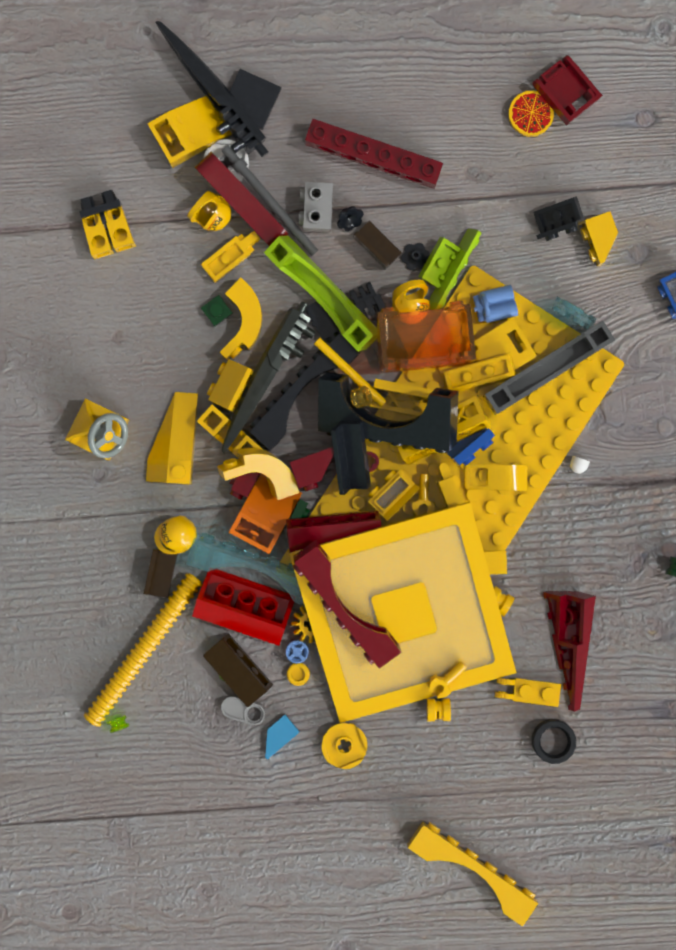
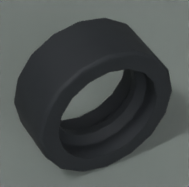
M547 719L540 722L534 729L532 747L543 761L550 764H560L567 761L574 754L576 736L573 729L564 721ZM550 728L561 729L567 736L566 748L557 755L546 753L541 746V736Z

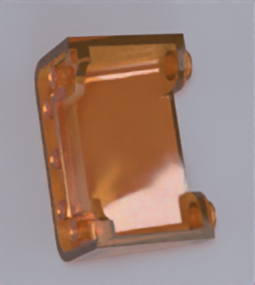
M464 301L450 302V306L445 309L404 313L395 311L394 307L382 308L381 312L376 314L380 373L471 364L476 360L471 305L464 304Z

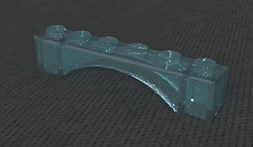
M207 533L198 534L194 538L186 562L187 565L207 572L229 566L258 570L280 583L295 603L304 605L292 563L287 565L281 563L276 557L258 555L256 550L238 548L233 542L215 540L213 535Z

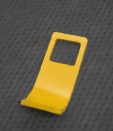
M468 464L465 466V489L527 491V466ZM470 468H487L488 485L470 486Z

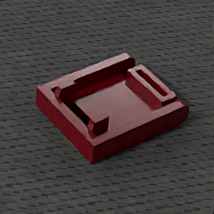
M568 55L563 57L562 61L559 60L540 75L539 79L534 80L532 83L534 88L566 126L603 96ZM583 96L587 103L576 111L572 104Z

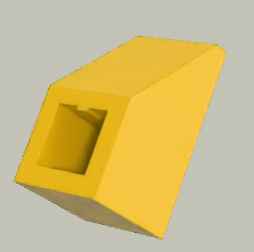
M611 211L585 220L586 223H583L580 228L583 240H587L590 249H588L589 257L592 262H596L597 266L605 262L618 234Z

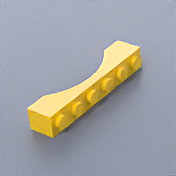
M422 821L407 843L408 849L426 861L454 862L475 871L494 890L503 913L523 927L538 905L537 900L534 898L536 894L526 887L522 890L516 886L517 881L509 875L505 874L503 877L497 873L498 868L490 862L486 861L484 864L478 860L479 855L471 849L467 848L465 851L459 847L460 842L452 836L448 835L446 838L440 834L441 829L433 823L429 822L427 825Z

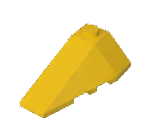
M174 393L147 459V482L192 485L198 393Z

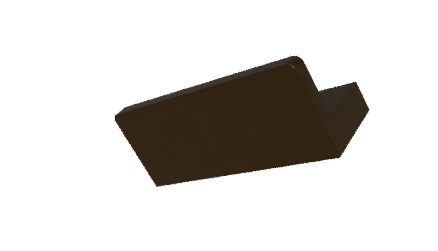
M229 633L203 655L246 707L252 705L273 686L271 681Z

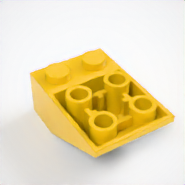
M206 96L168 111L147 123L172 168L211 147L215 142L232 135L230 130L223 135L218 133L216 128L224 123V120L221 121L219 112L215 110Z

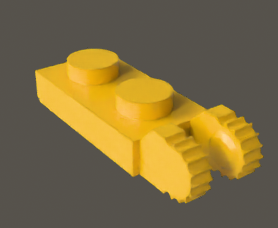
M497 678L496 683L514 685L513 693L495 692V697L546 706H559L560 683L523 678Z

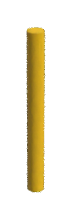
M320 337L314 342V345L346 375H349V378L380 407L385 404L387 400Z

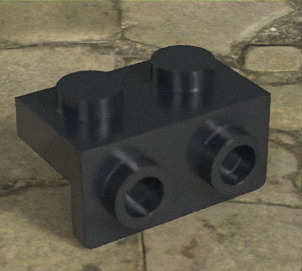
M577 196L533 212L540 234L536 235L537 239L545 237L546 241L559 237L558 232L563 230L566 231V234L580 230L578 225L586 223Z

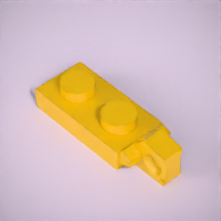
M255 231L246 237L242 234L238 237L235 236L205 260L201 266L216 283L255 251L252 246L260 240V237Z

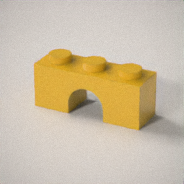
M211 405L197 422L223 444L231 420L214 405ZM242 430L228 448L237 458V450L262 449Z

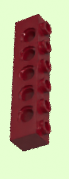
M313 118L305 139L306 146L432 189L436 187L443 163Z

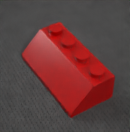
M209 567L197 597L192 617L279 646L296 596Z

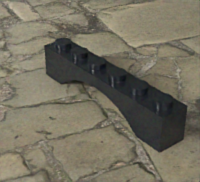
M336 331L327 340L329 346L349 365L362 352H358L343 337L341 332L338 333ZM320 350L313 355L312 359L314 362L309 367L303 366L296 374L299 378L295 383L289 382L282 389L281 393L283 396L278 401L273 399L265 408L268 412L264 417L258 416L250 425L253 428L250 433L270 451L286 435L290 409L303 388L320 375L339 369Z

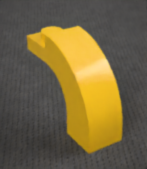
M241 277L225 293L226 297L238 307L242 316L239 332L220 351V354L226 360L230 357L235 359L242 352L241 346L243 344L251 350L262 328V310L259 300L253 289Z
M258 448L237 450L239 459H227L223 464L217 466L219 475L225 481L251 472L264 474L267 477L271 494L277 500L299 493L296 479L291 470L278 457L266 450Z

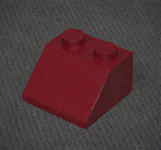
M333 447L290 462L299 489L304 488L306 492L318 488L317 483L322 481L334 456Z

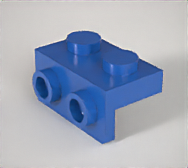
M483 429L458 441L446 453L457 466H460L462 463L466 466L476 458L474 453L481 448L484 451L494 443L491 439L495 435L490 429Z

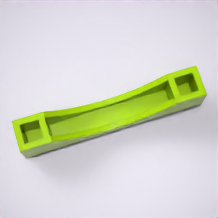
M278 236L264 252L281 271L301 285L324 308L339 328L343 337L358 352L367 350L382 334L289 236Z

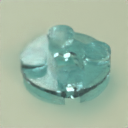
M558 296L553 302L554 306L552 309L567 319L572 316L571 320L586 330L590 326L593 327L597 320L592 315L586 314L584 310Z

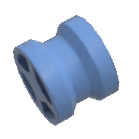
M297 639L287 645L286 656L292 663H302L307 659L309 648L304 641Z

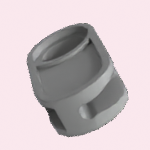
M228 696L221 704L223 715L236 721L258 725L265 718V709L257 702L246 707L239 697ZM253 707L258 708L261 711V717L258 720L250 719L248 716L249 709Z

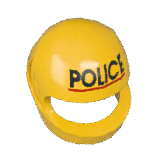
M208 190L191 208L187 217L191 222L200 224L205 230L219 231L230 221V204L221 195Z
M423 280L405 282L393 291L392 309L400 321L414 324L422 321L427 315L430 302L424 299L428 292V286ZM414 288H420L418 291L406 295V293L409 290Z
M182 515L171 517L161 523L156 529L154 536L155 544L162 553L167 555L183 553L189 550L196 541L197 530L194 523L187 517ZM161 541H162V543H163L167 548H169V549H171V550L166 549V548L161 544Z

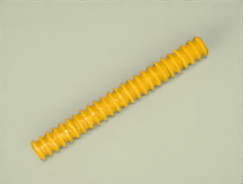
M190 573L185 574L186 578L181 580V585L178 584L176 586L178 589L172 592V597L169 596V601L164 603L165 607L160 609V614L157 613L155 615L156 619L151 621L152 625L147 626V632L144 631V636L139 637V643L134 644L135 648L130 650L131 654L126 655V661L123 660L121 662L123 665L118 666V672H114V677L109 679L110 683L105 684V690L102 689L100 691L101 695H97V701H93V706L88 708L89 712L84 713V718L96 727L102 725L101 721L106 719L105 715H109V710L114 708L113 704L118 703V697L121 698L123 696L122 692L127 690L126 686H130V681L135 679L134 675L139 674V668H143V663L148 661L147 657L152 656V650L155 651L157 649L155 646L160 645V639L165 638L164 634L169 632L168 628H172V623L178 620L176 617L181 616V610L186 609L185 605L190 603L189 599L194 598L193 594L199 591L197 589L199 586L202 587V582Z

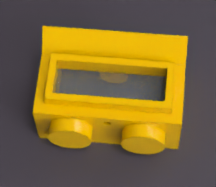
M393 469L384 478L387 483L381 489L376 486L368 494L371 498L368 503L376 511H379V514L386 521L420 489L401 469L398 472Z

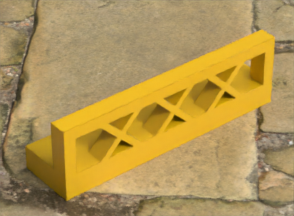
M375 378L373 388L376 391L388 392L392 400L380 407L371 399L369 407L420 416L423 410L419 404L426 399L428 400V396L433 390ZM392 393H396V394H400V395H398L397 397L394 398V396L392 395ZM403 395L410 396L414 405L408 409H403L396 400ZM458 396V404L466 400V396ZM414 397L421 398L422 400L417 402ZM394 402L397 407L388 406V405H390L391 403ZM417 407L420 412L413 411L411 409Z
M477 396L458 404V411L460 412L457 422V442L491 426ZM475 404L479 414L471 418L463 416L466 407ZM403 445L397 446L402 459L408 465L436 452L435 449L429 448L415 449L413 446H409L404 449Z

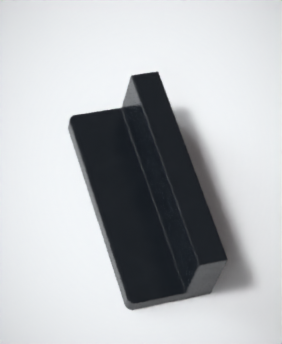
M340 421L331 430L339 494L345 495L350 489H369L371 481L363 421Z

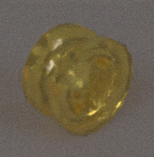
M361 386L352 389L351 401L356 408L360 409L371 405L372 395L368 387Z

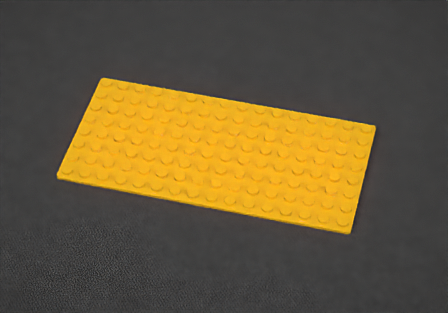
M471 266L396 383L431 390L435 388L447 389L443 371L475 363L471 353L478 350L477 346L470 350L466 346L510 319L507 318L490 323L485 321L479 322L477 312H474L473 296L479 295L482 291L506 285L477 266ZM513 290L514 300L518 309V316L513 318L537 355L534 359L515 370L517 375L581 334ZM516 330L507 334L519 354L527 349ZM602 348L497 415H494L483 396L514 376L498 380L491 385L486 383L459 391V395L466 396V400L477 396L483 412L491 424L487 429H490L495 435L491 439L494 443L484 451L481 448L474 453L476 458L469 464L526 465L527 491L465 489V465L462 463L460 466H457L447 453L434 452L408 465L402 459L397 446L392 445L391 442L382 441L375 443L365 439L366 450L375 453L379 459L377 469L369 472L371 487L369 489H350L345 495H340L336 474L309 517L376 511L368 503L371 499L368 494L376 486L381 489L387 483L384 478L393 469L396 472L401 469L419 488L420 474H429L428 498L432 503H435L433 512L445 509L447 506L437 482L442 481L438 466L441 463H446L462 502L471 503L483 551H505L624 367V362ZM392 393V395L394 396V398L397 397L398 395H400V394ZM389 394L385 398L387 400L385 404L392 400ZM403 395L396 400L403 409H408L414 405L410 396ZM414 397L417 402L422 400L421 398ZM427 399L419 404L423 412L427 406ZM394 402L391 403L390 405H388V406L397 407ZM475 404L466 407L463 416L471 418L479 414ZM417 407L411 409L413 411L420 412ZM378 409L375 414L380 418L391 421H406L418 417ZM403 445L404 449L410 446V445ZM367 455L369 469L375 463L374 457L371 459V455ZM470 468V486H487L488 469ZM400 477L376 502L385 509L408 484ZM419 490L388 521L380 515L381 527L417 517L412 510V502L419 498ZM425 504L419 506L418 516L427 514V506ZM288 548L277 565L276 572L299 586Z

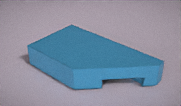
M286 714L267 729L265 753L267 760L300 732Z

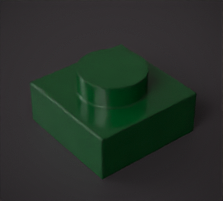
M220 295L201 307L214 327L233 314Z
M300 499L290 519L307 518L310 509L307 508L309 503Z

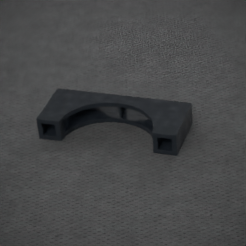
M327 372L319 378L318 431L326 432L327 435L331 436V430L340 421H363L365 439H369L371 442H391L394 446L410 445L415 449L429 448L435 449L439 453H446L457 444L459 391L435 388L429 394L427 406L420 416L406 421H391L370 413L358 402L351 390L349 375Z

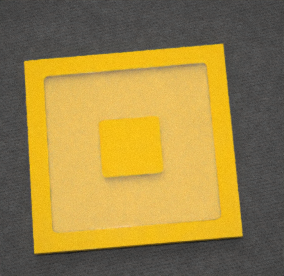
M470 502L320 544L330 557L332 583L342 603L360 619L373 625L387 628L400 645L402 653L380 669L375 663L371 665L364 656V649L361 646H355L349 637L352 634L347 628L343 630L336 621V614L333 611L328 612L321 602L323 598L319 593L315 595L307 585L309 582L304 575L300 577L294 569L340 723L437 696L436 693L443 686L437 685L430 691L428 687L430 678L435 674L444 677L461 661L467 666V669L450 683L449 688L451 692L517 673ZM301 550L289 553L292 565L295 564L293 556Z

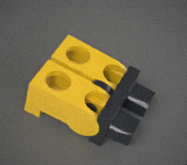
M113 190L101 193L104 202L102 205L95 206L92 196L80 199L82 211L79 212L90 253L94 260L114 254L106 230L109 231L114 250L117 253L136 247L122 203L117 199Z

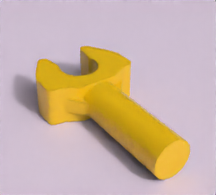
M420 474L419 498L412 502V510L415 516L419 515V506L421 504L427 506V514L435 509V503H432L428 498L429 474Z
M461 661L444 677L437 676L436 674L433 675L428 684L429 690H433L437 685H442V689L436 693L437 698L447 697L451 694L450 683L466 670L467 666Z

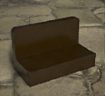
M370 220L353 234V238L385 270L402 254Z
M153 549L143 594L164 598L169 597L178 554L167 555L159 549Z

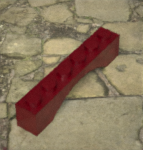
M314 540L293 556L295 563L293 568L300 577L304 575L309 581L307 585L315 595L319 593L323 598L321 601L328 612L333 611L336 614V621L343 630L348 629L352 634L349 636L356 647L361 646L364 649V656L371 665L375 663L380 669L402 653L400 645L387 628L376 626L360 619L342 603L332 583L330 557L317 540Z

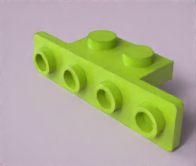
M468 228L458 246L444 237H439L418 276L435 287L429 298L430 311L439 312L445 305L446 297L456 285L459 273L467 265L470 253L479 243L481 235L479 230Z

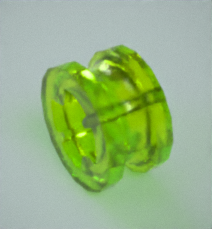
M126 715L106 722L107 725L111 726L110 733L130 726L125 721Z

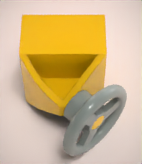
M85 398L65 440L93 453L97 457L110 461L111 457L118 454L127 442V424L129 419Z

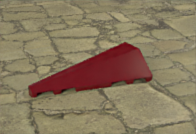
M545 591L543 596L544 599L548 600L550 611L547 615L548 619H552L555 632L552 637L559 669H563L565 678L563 688L567 690L570 701L568 710L575 712L580 710L596 596L579 591Z

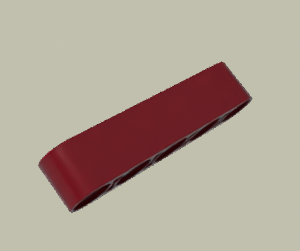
M212 152L195 166V169L269 246L278 236H287L289 234Z

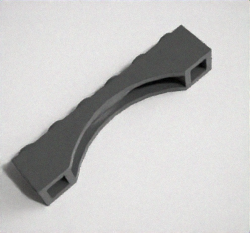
M601 321L486 393L483 397L494 415H497L615 341V338L604 321Z

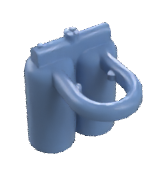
M511 285L482 291L479 295L473 296L474 312H477L479 322L485 321L490 323L518 316V309Z

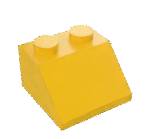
M228 359L227 363L222 362L217 372L220 377L217 383L213 382L207 392V395L210 396L208 400L235 413L254 371Z

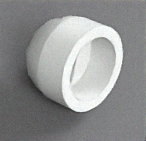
M572 456L570 467L573 472L581 474L587 470L590 462Z

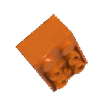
M261 473L229 533L271 554L286 525V520L290 518L302 492L299 491L298 494L277 500L271 494L267 477Z

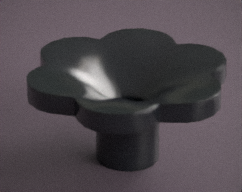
M355 206L344 208L338 215L337 226L340 229L344 228L347 232L353 230L354 227L360 226L362 223L361 218L364 215L363 211L356 209Z
M422 243L408 244L401 256V260L406 263L407 268L411 271L416 268L422 270L430 253L425 250Z

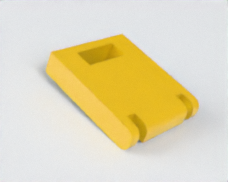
M513 317L466 346L468 350L477 346L478 350L471 353L475 362L510 353L514 370L537 357ZM516 330L527 348L520 354L507 335Z

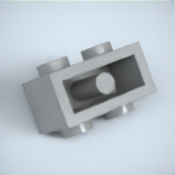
M305 182V188H301L300 202H304V211L299 213V225H303L304 231L331 232L333 183ZM314 194L320 195L317 198L313 197ZM313 217H319L317 221L312 220Z

